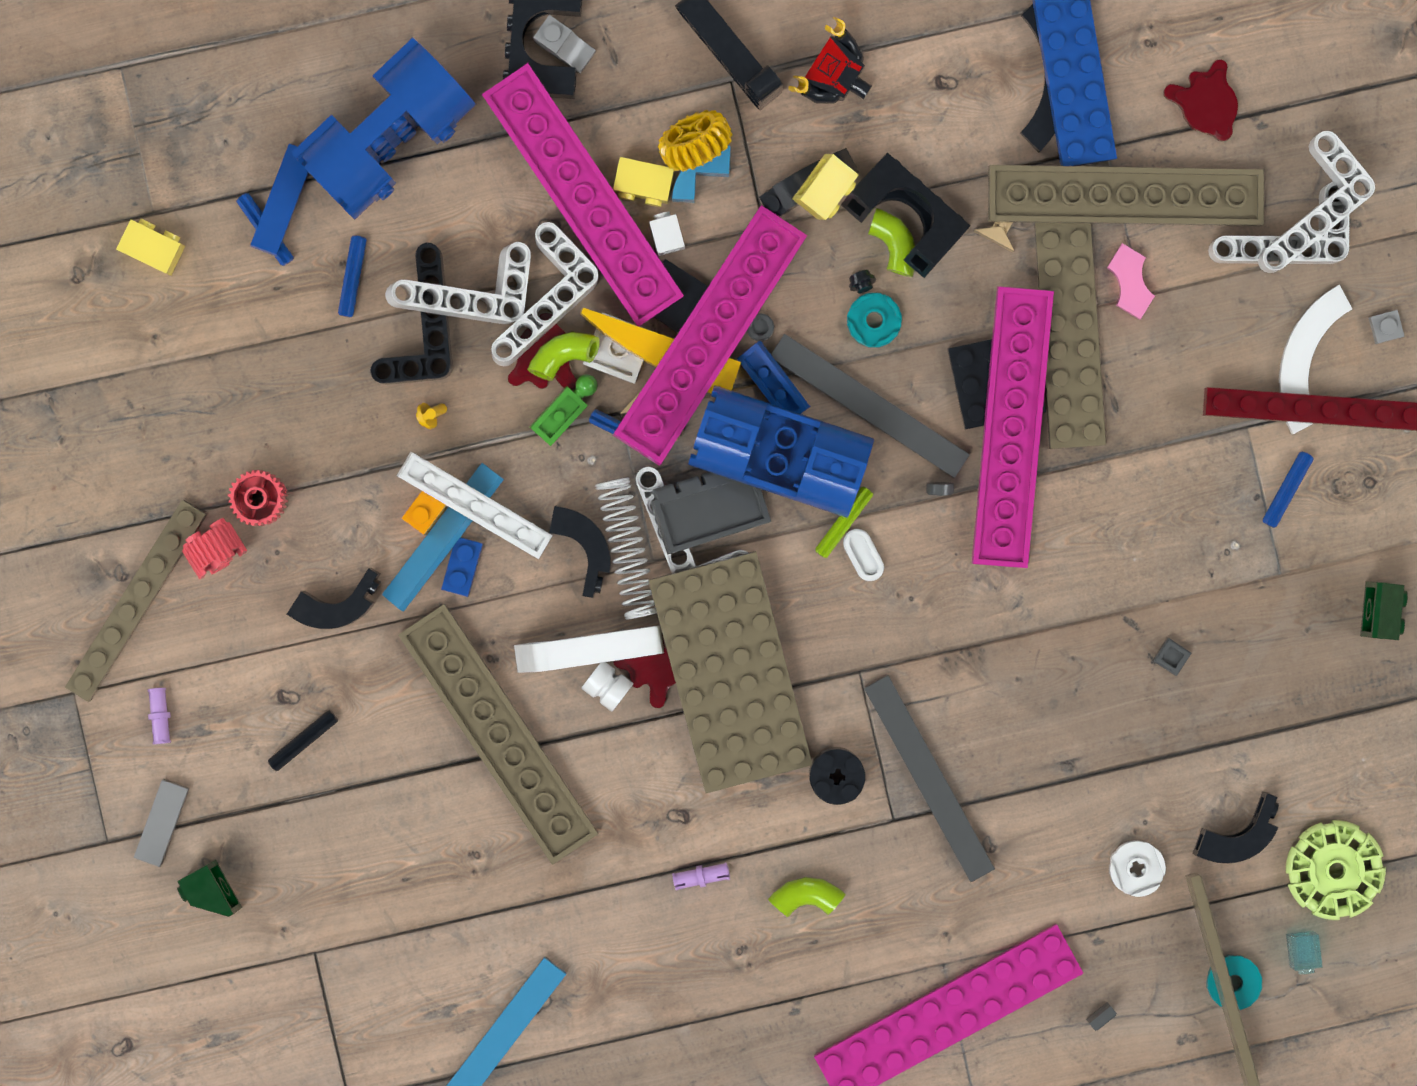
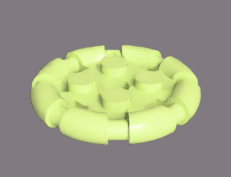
M1332 820V823L1323 825L1322 822L1315 824L1298 836L1300 840L1295 847L1291 846L1288 853L1286 874H1289L1290 883H1288L1290 892L1302 908L1306 906L1317 917L1328 920H1340V917L1349 916V918L1357 916L1373 904L1371 901L1377 893L1380 894L1383 888L1386 867H1383L1381 857L1384 856L1382 850L1370 833L1365 834L1359 829L1360 826L1354 823ZM1334 834L1336 842L1327 843L1325 835ZM1353 839L1359 842L1356 850L1348 846ZM1309 845L1316 849L1311 853L1310 858L1304 855ZM1370 860L1372 868L1365 870L1363 861ZM1334 863H1340L1343 866V874L1338 878H1332L1329 874V868ZM1308 871L1309 880L1301 881L1300 872ZM1361 882L1368 886L1363 895L1356 891ZM1316 891L1324 895L1319 902L1312 898ZM1346 898V905L1338 906L1337 899Z

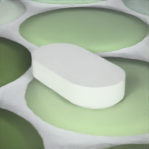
M861 529L849 531L844 537L843 546L857 574L866 581L877 580L884 571V564L870 536Z

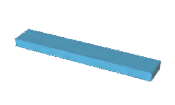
M481 463L466 484L490 498L504 479L488 466ZM448 507L382 595L404 612L473 520Z
M544 957L446 1086H482L567 973Z

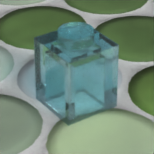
M1314 931L1286 934L1290 968L1298 971V974L1315 973V968H1323L1319 934Z

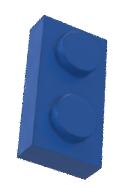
M459 538L452 548L441 590L469 597L483 543Z

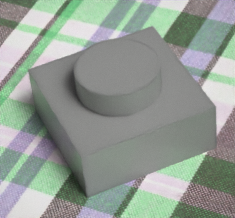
M1398 310L1369 317L1375 344L1405 337Z

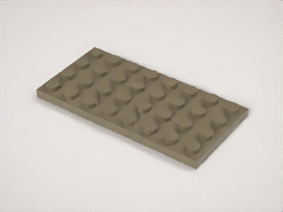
M753 551L648 579L705 793L811 766V756L757 552Z

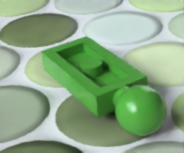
M588 374L580 376L576 381L574 392L566 386L529 427L546 443L552 446L588 406L582 398L584 396H591L596 392L598 388L596 379Z

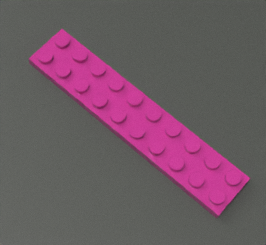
M527 63L484 92L482 96L636 325L639 327L682 298L684 295L530 65Z
M762 205L759 207L613 433L614 437L660 466L806 239V234Z
M997 286L972 564L1028 568L1054 291Z
M1054 924L815 1054L814 1058L829 1086H878L1084 973L1058 925Z

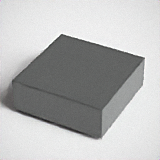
M1167 638L1152 661L1177 676L1192 653L1170 638Z
M1106 1002L1086 1020L1095 1031H1098L1113 1019L1117 1013Z

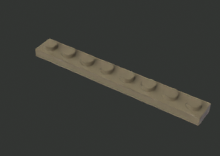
M185 500L180 502L65 688L87 702L92 700L182 556L183 545L187 543L185 540L197 532L207 516L206 513Z

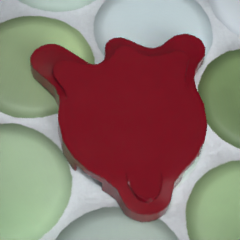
M1216 60L1208 72L1193 71L1188 77L1190 87L1185 88L1170 84L1164 89L1163 95L1167 100L1174 102L1180 107L1185 121L1194 131L1206 133L1223 142L1228 140L1233 134L1232 125L1238 111V100L1227 82V63L1224 60Z
M542 313L539 318L545 321L551 319L553 315ZM557 323L517 359L515 368L508 375V382L511 385L519 386L529 381L540 389H545L548 386V380L535 376L527 369L541 346L555 336L566 334ZM527 328L520 338H530L532 335L531 329ZM568 361L559 368L554 378L563 388L567 386L573 390L576 388L577 380L571 372L570 361Z
M663 633L664 653L613 661L617 668L629 672L631 682L634 683L633 687L640 688L644 684L649 685L650 704L654 708H662L664 706L667 691L676 683Z

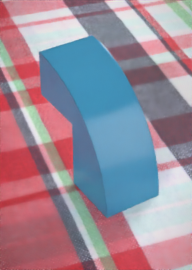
M730 146L726 150L721 151L720 156L713 158L712 162H707L704 166H698L694 170L681 171L674 185L672 202L695 203L696 175L729 177Z

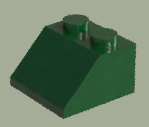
M1365 581L1361 637L1399 640L1400 635H1403L1405 629V619L1401 618L1402 607H1406L1408 593L1404 591L1405 585Z
M216 859L177 881L179 884L177 890L184 902L188 901L190 906L230 917L242 908Z

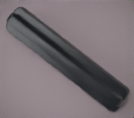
M330 710L325 712L268 759L271 768L279 771L338 722L336 715Z

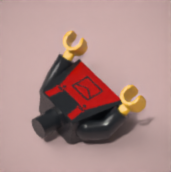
M833 17L837 23L835 29L825 25V30L835 35V37L830 36L805 77L793 76V78L798 80V87H788L791 92L801 93L802 96L816 104H834L838 101H844L850 91L864 100L872 87L871 84L859 77L865 65L863 64L864 57L856 40L845 29L844 21Z

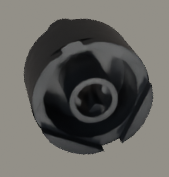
M831 747L820 752L813 759L812 765L809 768V781L814 793L821 800L833 805H842L855 800L861 793L865 784V770L861 761L853 752L842 747ZM836 769H840L841 774L844 775V779H839L838 783H834L833 778L829 777L830 773H835Z

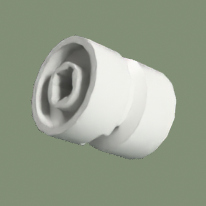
M602 662L581 689L593 698L599 696L600 703L612 712L634 683L622 674L616 676L615 669L608 663Z

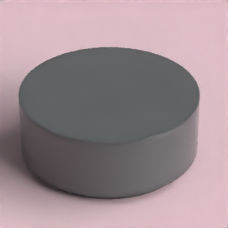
M758 313L747 329V333L755 341H766L773 334L774 323L768 315Z
M928 482L926 483V493L937 496L953 495L954 483Z

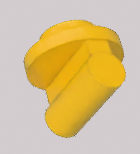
M427 403L419 404L416 413L419 424L430 430L437 426L436 417L445 414L447 406L443 403L434 407H430Z

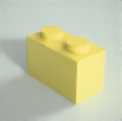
M824 154L795 194L793 200L819 220L830 219L840 207L838 203L842 197L849 195L856 185L854 181L858 174L834 154Z
M620 157L613 191L618 194L619 199L634 201L636 197L646 199L645 204L661 207L662 203L668 204L675 171L669 169V167Z
M141 218L138 223L130 219L116 250L171 276L185 248L184 245L178 243L180 237L166 230L162 235L154 231L156 225Z

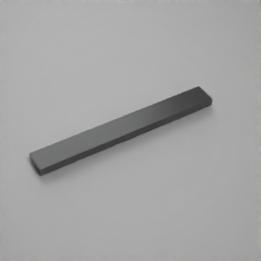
M786 334L783 335L771 355L778 364L953 478L956 477L970 454Z
M887 675L865 687V692L969 881L973 882L995 870L890 677Z

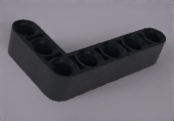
M681 0L675 5L680 15L758 110L761 111L782 93L783 83L768 65L763 68L708 0Z
M433 243L421 244L417 248L415 255L418 282L425 283L429 277L438 278L439 285L446 286L442 252ZM428 249L436 251V259L432 263H424L422 260L424 251ZM424 291L422 295L424 302L432 305V294ZM421 312L424 354L378 359L373 362L370 369L372 378L381 384L389 385L442 380L449 377L453 370L448 316L440 315L438 318L431 319L428 317L427 312ZM437 331L442 332L444 336L443 343L440 346H432L430 344L431 334ZM438 359L445 360L447 365L446 370L441 374H435L432 369L434 361ZM413 361L418 364L419 371L415 376L410 377L405 373V366ZM383 364H388L391 368V374L386 379H380L377 374L378 368Z

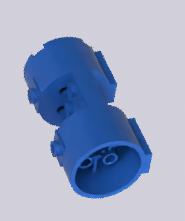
M413 37L372 75L390 96L358 127L349 133L331 114L291 152L354 220L374 201L385 200L393 193V186L396 182L379 163L382 160L386 162L396 153L395 148L402 141L406 143L411 140L416 134L415 129L418 126L437 145L441 141L444 143L454 135L456 124L476 106L472 98Z
M716 385L714 386L711 397L716 399L715 402L710 400L708 402L694 443V450H697L698 453L697 455L691 454L688 465L848 518L867 467L874 438Z

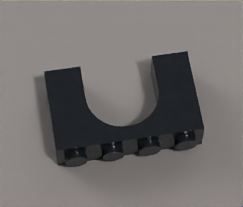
M509 0V4H513V15H508L507 31L511 32V43L506 42L505 59H509V69L503 71V80L528 63L551 98L575 99L576 68L548 66L537 63L526 53L524 37L531 23L542 16L562 15L581 17L582 0Z
M888 152L856 185L841 204L861 223L879 204L885 201H899L910 206L921 219L923 235L917 245L905 257L904 261L923 278L930 273L971 226L961 215L952 210L939 196L935 195L919 178L909 172Z

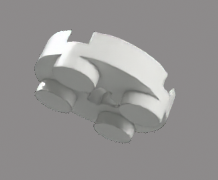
M1138 840L1126 842L1120 845L1110 857L1109 874L1112 882L1118 889L1131 896L1142 897L1153 893L1158 889L1165 875L1166 866L1162 854L1148 842ZM1135 861L1145 866L1141 870L1140 876H1137L1135 872L1130 873V868L1133 867L1132 863Z

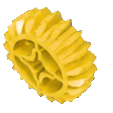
M704 110L701 113L695 112L691 116L687 115L686 118L678 120L675 125H670V129L664 131L663 136L659 139L658 148L664 163L667 164L669 169L674 171L681 170L682 172L688 169L694 170L698 166H704L705 163L712 162L713 158L720 156L721 151L728 148L727 145L732 141L731 128L726 118L721 113H717L716 110Z

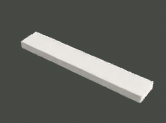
M410 452L397 474L401 479L537 559L540 558L553 536L413 452Z

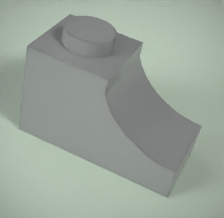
M551 15L547 17L533 37L536 44L569 67H575L579 74L583 72L596 53L594 48L585 43L571 29Z

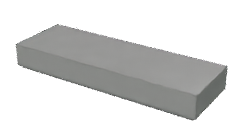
M162 779L134 858L161 867L189 788Z

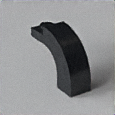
M847 148L833 153L857 174L859 173ZM820 160L772 186V189L759 196L764 207L781 217L799 206L793 200V197Z
M554 506L549 533L570 537L583 547L588 559V568L582 596L594 598L595 593H601L603 577H599V571L606 573L611 571V554L607 540L600 528L587 516L575 510Z
M368 568L354 592L346 600L337 604L325 603L310 593L301 591L286 615L303 625L318 629H333L354 623L366 615L374 606L375 602L368 599L367 595L368 593L373 595L381 584V581L378 580L381 573L373 568Z
M1262 791L1251 822L1245 829L1236 834L1222 835L1202 828L1192 854L1208 861L1227 864L1241 862L1257 855L1272 841L1279 828L1268 823L1270 818L1274 819L1277 814L1279 803L1276 801L1278 797Z

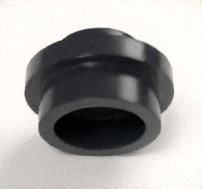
M869 270L859 271L849 277V288L851 291H857L859 294L865 293L873 288L872 284L876 282V278Z

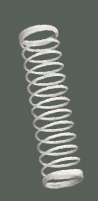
M628 477L595 485L597 490L619 488L598 497L599 500L624 498L600 508L602 511L625 509L603 518L604 521L626 520L607 527L605 531L631 530L613 536L607 541L623 542L635 540L612 548L610 550L611 553L636 551L616 558L612 563L640 561L614 572L615 574L642 572L617 582L618 585L643 583L621 591L620 595L647 593L627 600L622 605L630 606L651 603L626 612L624 614L626 620L657 613L656 608L646 609L655 605L654 600L633 602L652 595L651 590L628 592L649 584L648 579L627 580L650 572V569L623 571L648 561L647 558L621 560L645 551V548L617 550L642 541V537L616 539L636 532L641 527L612 529L637 520L638 516L610 518L631 511L636 506L606 508L634 497L633 495L605 497L630 488L631 485L628 484L630 483V478Z

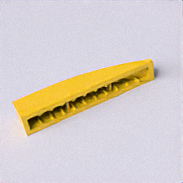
M582 308L580 315L602 334L654 367H657L674 340L673 338L586 308ZM729 358L707 393L712 394L715 385L732 391L741 362Z

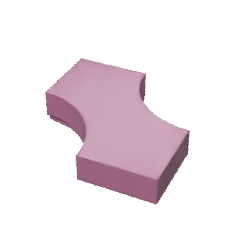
M1122 243L1107 268L1115 275L1119 283L1120 294L1116 306L1140 320L1155 295L1147 289L1142 277V267L1146 257Z

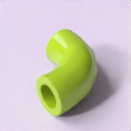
M876 208L868 235L883 240L887 245L889 262L886 269L902 276L913 277L915 270L904 261L905 257L915 247L912 233L901 219Z
M578 332L555 336L540 347L527 370L542 379L553 381L559 368L568 361L582 360L588 363L592 362L599 350V338L591 334Z
M804 877L785 883L768 900L786 917H789L797 908L804 905H814L829 915L846 894L824 879Z

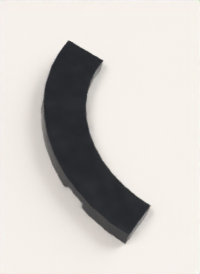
M1032 4L1021 17L1028 24L1039 43ZM1045 72L1044 88L1040 103L1032 119L1020 132L1038 153L1055 134Z

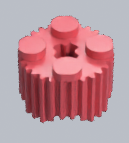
M252 470V472H246V475L241 474V478H236L237 482L231 484L233 488H229L231 494H228L231 499L229 503H232L230 508L234 509L233 514H237V519H240L241 522H246L247 525L265 526L276 522L281 517L280 513L284 514L283 508H287L285 503L288 502L285 497L288 494H286L287 489L284 483L279 482L280 478H276V475L270 474V472ZM261 491L264 500L259 502L257 506L255 505L256 500H252L253 494H259Z
M224 518L212 523L209 526L210 530L203 535L198 531L185 540L187 543L183 545L182 552L199 580L205 577L207 571H210L213 575L230 565L229 563L233 560L232 557L238 553L239 557L247 552L246 547L231 523L226 522Z

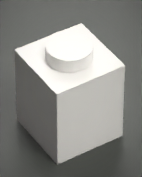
M663 212L654 215V220L649 221L658 256L684 250L685 245L676 214L670 215V212Z

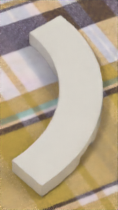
M1340 285L1317 299L1294 326L1281 359L1279 372L1280 393L1309 395V368L1320 339L1336 320L1352 310ZM1286 422L1291 435L1312 425L1310 423Z

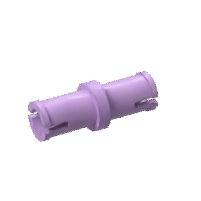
M166 688L148 689L151 714H148V720H151L153 745L171 743L168 718H171L170 712H167Z
M727 862L708 867L700 865L696 866L694 870L672 873L675 890L700 885L701 888L706 887L707 883L730 880Z

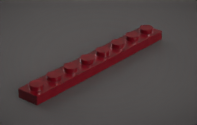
M1204 388L1203 416L1417 431V403Z

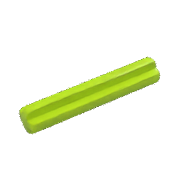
M864 486L859 489L848 518L838 517L815 548L816 553L823 558H827L873 497V493Z

